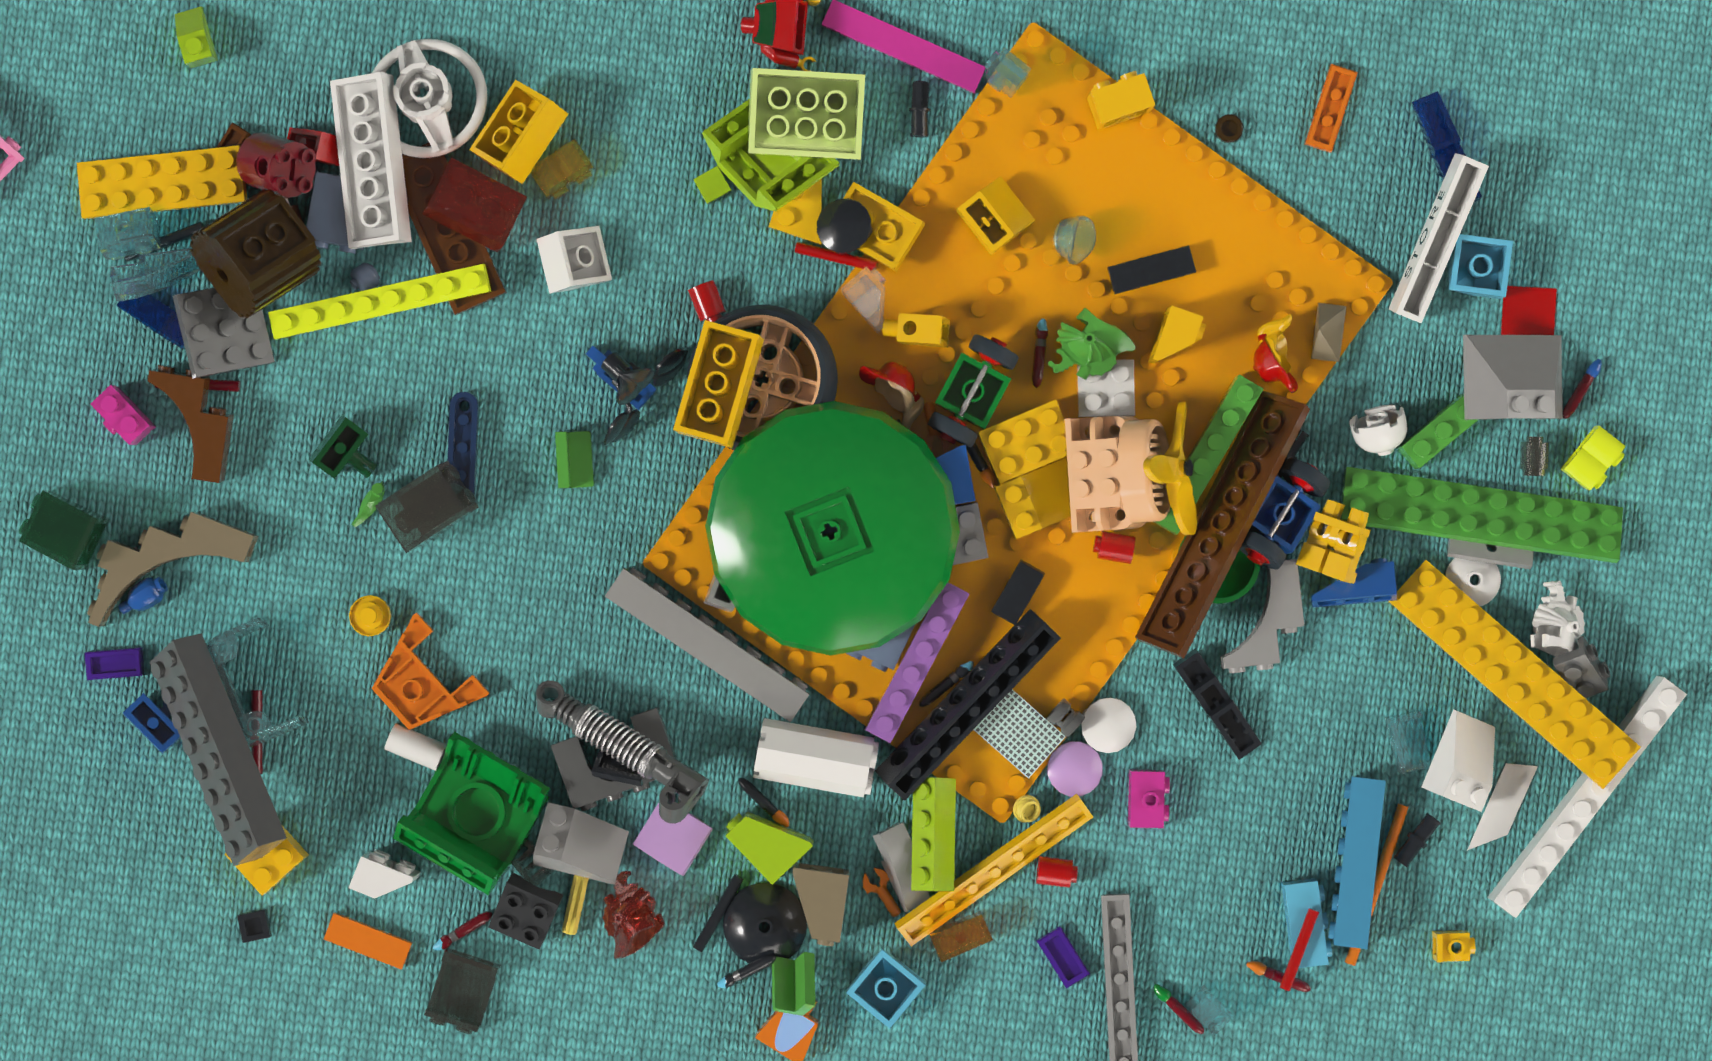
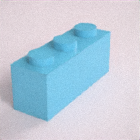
M1315 878L1281 882L1290 956L1307 911L1311 908L1318 911L1319 915L1299 968L1329 965L1328 957H1332L1330 940H1325L1324 929H1328L1329 926L1327 913L1322 912L1321 901H1325L1323 885H1318V881Z

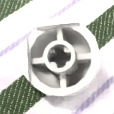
M1382 405L1365 410L1364 412L1367 416L1358 419L1357 415L1352 417L1349 422L1354 440L1360 448L1370 453H1378L1380 456L1389 455L1394 452V448L1398 447L1406 437L1408 429L1403 407H1400V410H1396L1395 405Z

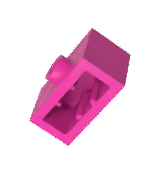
M110 385L91 403L93 408L105 419L103 425L112 434L118 433L129 445L136 446L156 427L118 386Z
M1129 769L1128 826L1130 828H1164V821H1169V805H1164L1165 793L1169 794L1170 778L1165 777L1163 770Z

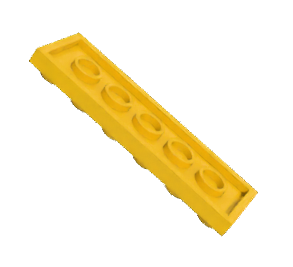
M240 145L77 163L81 217L82 219H93L243 203L247 200L246 183L241 179L237 171L236 162Z

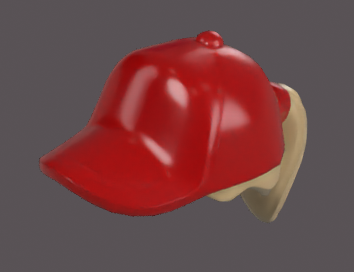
M892 361L885 363L879 370L861 366L859 370L860 379L865 383L873 385L875 391L884 395L894 409L903 413L902 425L910 430L912 423L923 410L924 399L916 392L914 377L907 367Z

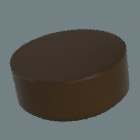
M1224 115L1215 124V135L1221 142L1233 143L1241 137L1243 123L1235 115Z

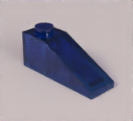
M131 282L118 302L117 307L181 349H185L176 309Z

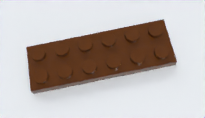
M428 142L419 147H430L431 145ZM402 154L408 212L435 273L440 274L480 264L486 265L491 292L449 301L454 315H459L507 293L445 155L432 158H417Z

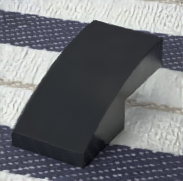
M1020 560L991 612L1015 625L1045 573Z

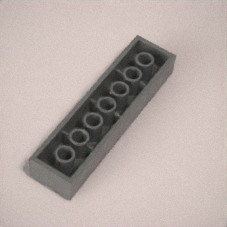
M202 633L172 640L150 661L151 672L154 678L157 679L162 691V699L169 708L172 715V723L178 730L183 742V750L191 761L193 774L199 781L204 793V801L209 806L214 817L215 827L220 832L224 841L226 854L231 858L233 866L263 858L287 837Z

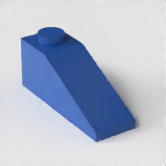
M1385 558L1371 560V563L1362 565L1355 571L1357 576L1354 584L1337 580L1312 595V608L1397 600L1394 561L1388 562Z

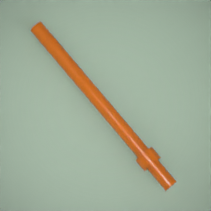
M1399 803L1376 867L1371 918L1409 808ZM1349 947L1345 963L1355 966L1361 949Z

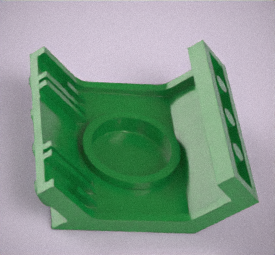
M454 731L448 739L445 753L438 769L415 808L408 816L403 815L398 821L393 839L489 895L510 868L550 797L547 795L550 788L541 781L520 771L516 766L500 759L494 753L473 743L469 738L463 737Z

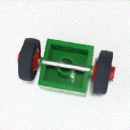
M975 334L969 344V348L979 354L981 359L985 361L981 363L964 353L960 354L934 403L953 413L955 417L934 412L928 421V425L941 433L940 438L952 444H955L957 441L972 447L978 434L967 428L966 423L961 420H966L983 430L986 428L1011 381V378L992 369V365H1000L1013 370L1019 359L1015 353L1006 348V343L994 337L990 340Z

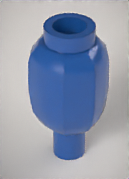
M160 577L156 579L145 578L129 590L127 600L120 603L118 608L123 614L132 609L138 611L147 610L162 601L164 593L168 591L167 585Z

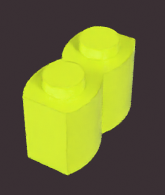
M1595 425L1564 463L1561 470L1586 490H1591L1593 487L1598 489L1607 478L1605 475L1607 469L1611 465L1613 467L1617 466L1625 456L1622 451L1626 446L1600 425Z

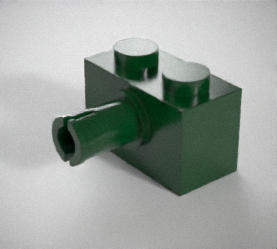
M344 415L340 416L309 458L313 464L334 479L346 464L353 467L365 478H368L372 473L364 468L363 465L365 464L373 471L377 466V463L371 461L358 451V447L368 436V433Z

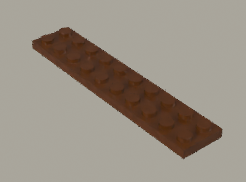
M1262 391L1247 416L1197 514L1196 533L1186 536L1135 636L1140 642L1183 659L1185 658L1310 411L1306 404Z

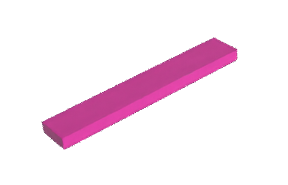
M832 0L821 24L827 29L974 94L986 69L983 65L836 0Z

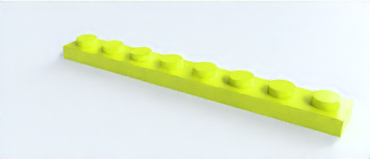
M480 264L268 312L273 338L278 340L491 292L486 265Z

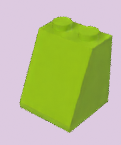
M750 812L743 816L738 813L726 826L729 830L725 836L772 885L813 847L814 843L810 836Z

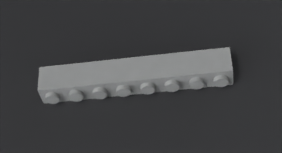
M634 567L630 571L623 568L606 593V598L791 723L810 695L806 691L808 685L796 677L791 681L782 675L785 670L772 661L767 665L759 659L762 654L750 646H747L746 649L736 643L738 641L736 636L727 630L720 633L714 629L715 622L703 614L699 618L690 612L692 609L690 605L679 598L675 602L667 597L668 590L657 583L651 586L645 582L646 576Z

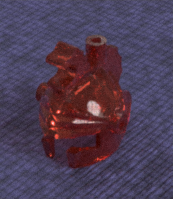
M622 871L617 875L614 887L616 898L613 894H609L603 899L607 906L604 908L602 918L608 936L614 937L615 959H621L634 954L643 948L665 926L662 914L659 913L655 916L656 901L654 897H651L650 892L645 891L643 887L638 889V883H630L628 885L627 878L632 874L631 871Z

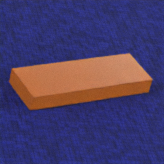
M1330 64L1304 145L1325 152H1332L1358 72Z
M336 912L333 913L324 936L326 941L401 970L404 967L413 943Z

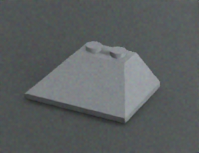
M1463 335L1464 420L1563 419L1561 335Z

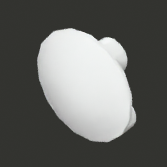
M1099 699L1082 713L1085 716L1081 723L1082 734L1087 743L1097 751L1104 753L1118 752L1128 746L1134 738L1136 731L1135 715L1131 708L1120 699Z

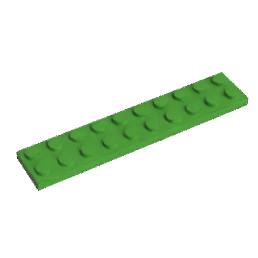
M1346 467L1344 471L1341 503L1345 507L1340 518L1344 521L1348 520L1351 508H1356L1369 513L1367 527L1617 563L1620 560L1623 507Z

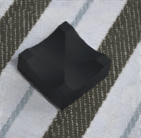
M512 872L506 882L488 928L540 950L563 894L537 887L520 875Z

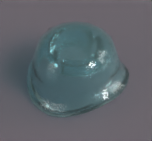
M1079 215L1061 220L1054 231L1053 237L1054 247L1058 254L1065 257L1070 264H1078L1091 253L1096 242V230L1093 222L1088 217Z

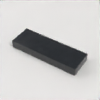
M1189 245L1107 267L1114 295L1196 273Z

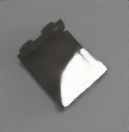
M447 948L444 951L441 960L442 965L424 1015L430 1017L429 1021L442 1026L449 1023L456 1025L457 1031L472 1034V1031L478 1032L481 1028L501 965Z

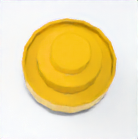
M363 596L357 599L350 608V624L361 635H379L390 624V607L385 600L378 596Z

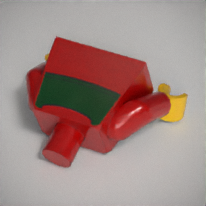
M765 0L762 3H757L754 17L742 18L741 31L743 34H753V43L759 45L761 53L774 63L794 69L799 67L801 71H809L804 68V62L806 60L816 62L813 57L800 59L799 55H804L808 5L817 6L821 0Z

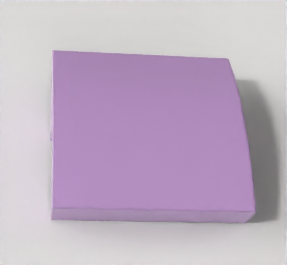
M658 803L633 845L684 876L713 828L690 813L681 822L676 824L667 823L659 815Z

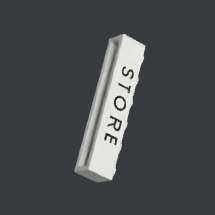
M1454 154L1389 306V310L1422 323L1488 170V165L1464 155Z

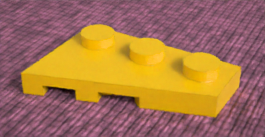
M822 179L779 210L774 211L768 227L822 245L817 234V220L822 211Z

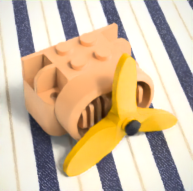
M1186 402L1178 403L1170 446L1164 427L1155 419L1139 420L1132 416L1065 419L1072 533L1139 528L1146 522H1157L1165 519L1169 513L1170 506L1181 533L1184 535H1194L1196 533L1197 513L1193 487L1189 478L1193 474V464L1190 459L1185 460L1183 452Z

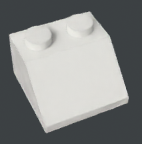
M600 226L557 231L537 239L549 294L570 291L612 280Z

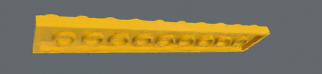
M1427 560L1419 566L1397 591V600L1388 601L1601 789L1607 786L1641 748V746Z

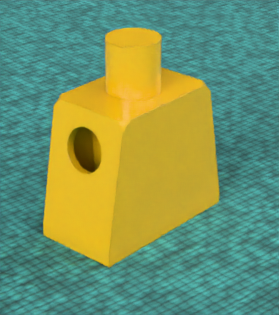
M899 313L898 320L884 319L883 336L897 337V342L901 344L948 348L950 320L939 315ZM912 325H916V331L914 334H910L909 332L910 327Z

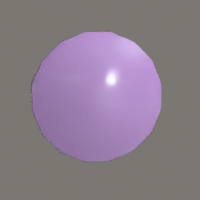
M1068 741L1060 745L1051 754L1048 761L1047 775L1051 784L1060 793L1069 797L1078 794L1081 797L1090 793L1099 784L1102 777V761L1099 754L1090 745L1082 742Z

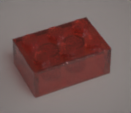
M451 158L446 164L422 214L498 252L504 246L527 196Z

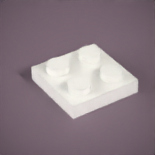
M1116 360L1117 364L1112 367L1111 371L1105 372L1102 376L1089 375L1087 380L1077 376L1078 417L1135 416L1134 360Z

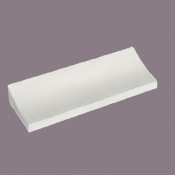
M376 72L330 81L348 247L357 249L412 242L397 105L393 94V75Z

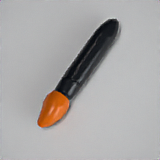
M976 443L972 447L966 446L972 461L978 471H980V477L993 488L995 476L991 469L988 468Z
M739 778L738 782L741 788L765 812L772 816L776 823L786 828L789 827V820L784 812L778 810L749 780Z

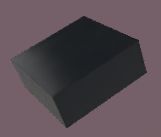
M267 909L237 915L243 943L272 936Z

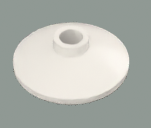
M1454 558L1445 572V576L1479 606L1489 603L1496 596L1500 588L1501 576L1496 564ZM1473 574L1479 577V582L1476 585L1470 583V577Z

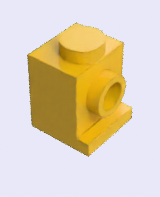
M1466 930L1432 931L1433 959L1436 962L1470 961V954H1475L1476 949L1474 937H1470V933ZM1455 942L1460 943V950L1457 952L1451 950V946Z

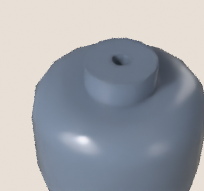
M362 263L352 269L350 273L352 278L350 284L354 290H369L376 288L380 284V276L371 264Z

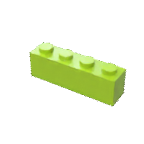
M926 778L913 792L911 891H954L956 779Z

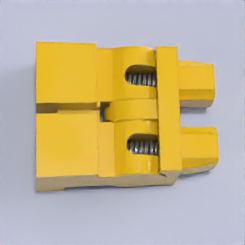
M1328 499L1322 513L1315 512L1308 539L1303 543L1296 565L1343 582L1354 584L1359 558L1364 551L1371 531L1365 528L1369 513L1351 508L1348 520H1341L1345 505Z

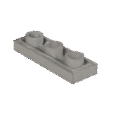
M1449 539L1447 557L1531 569L1534 551ZM1487 547L1492 548L1493 552L1488 551Z

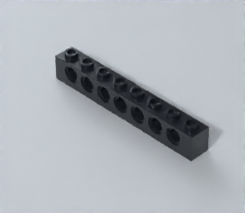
M1029 609L883 761L875 772L905 801L1045 656L1061 637L1037 614Z

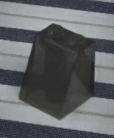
M449 461L436 465L375 506L406 553L432 541L479 508L475 502L474 494L465 487L460 479L458 470Z

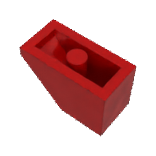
M289 128L287 139L302 143L312 149L316 154L315 162L339 166L336 135L323 131Z

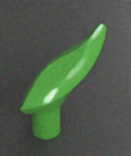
M383 481L375 483L366 494L361 503L359 513L351 525L357 527L378 508L385 493Z

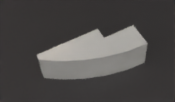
M904 823L894 824L873 835L884 859L881 863L904 912H908L929 899L928 891H911L912 841Z

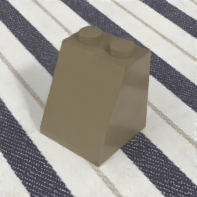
M796 862L793 866L792 874L812 939H817V944L834 946V942L840 943L849 869Z

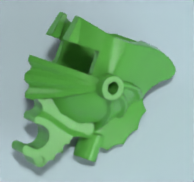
M1084 308L1076 317V319L1086 325L1082 332L1070 325L1061 323L1062 328L1057 331L1059 337L1056 341L1060 342L1062 347L1057 349L1056 353L1061 355L1062 361L1060 364H1054L1052 361H1049L1048 366L1057 374L1065 369L1068 370L1069 367L1076 364L1081 366L1076 375L1087 380L1089 375L1102 376L1105 372L1111 371L1112 367L1117 364L1116 356L1119 353L1134 351L1136 347L1124 331L1115 325L1098 319L1088 309Z

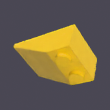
M1067 457L994 487L1015 539L1071 517Z

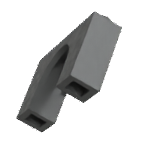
M659 707L630 717L635 732H639L640 735H645V738L655 741L656 745L660 744L667 749L668 755L677 759ZM574 736L551 745L574 809L580 807L581 811L589 810L597 806L596 801L607 798L608 802L624 797L623 791L632 788L634 793L650 788L649 782L655 780L646 779L641 776L643 780L641 787L592 776V766L580 738Z

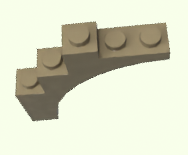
M191 512L189 516L186 515L181 523L180 531L183 532L182 536L156 526H149L148 530L144 529L138 543L141 546L140 550L115 540H108L106 544L103 543L97 555V559L100 560L98 567L106 569L108 572L103 574L99 580L97 589L100 590L97 600H93L89 606L87 615L90 618L88 623L98 627L105 626L114 606L125 592L145 574L163 564L184 557L199 555L222 556L240 562H249L259 536L203 514Z

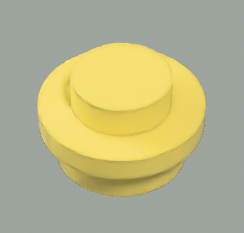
M1032 795L1021 796L1013 806V814L1021 822H1033L1040 815V803Z

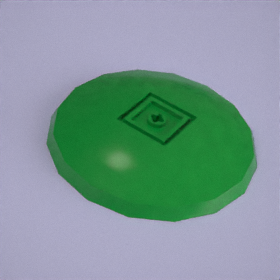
M837 401L784 410L745 435L715 477L705 525L714 575L741 617L782 645L830 656L880 647L920 622L950 580L960 534L951 481L926 442L883 411ZM829 523L831 527H837L838 531L834 533V539H830L828 535L823 536L822 531L826 529L825 524Z

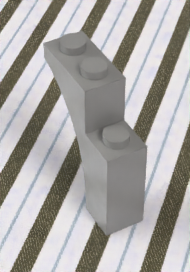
M1297 559L1285 560L1278 570L1266 567L1267 595L1262 614L1249 636L1235 649L1220 657L1221 668L1229 669V673L1246 672L1245 667L1256 666L1257 670L1274 669V663H1280L1277 629L1281 630V634L1298 632L1297 627L1304 626L1298 565H1296Z

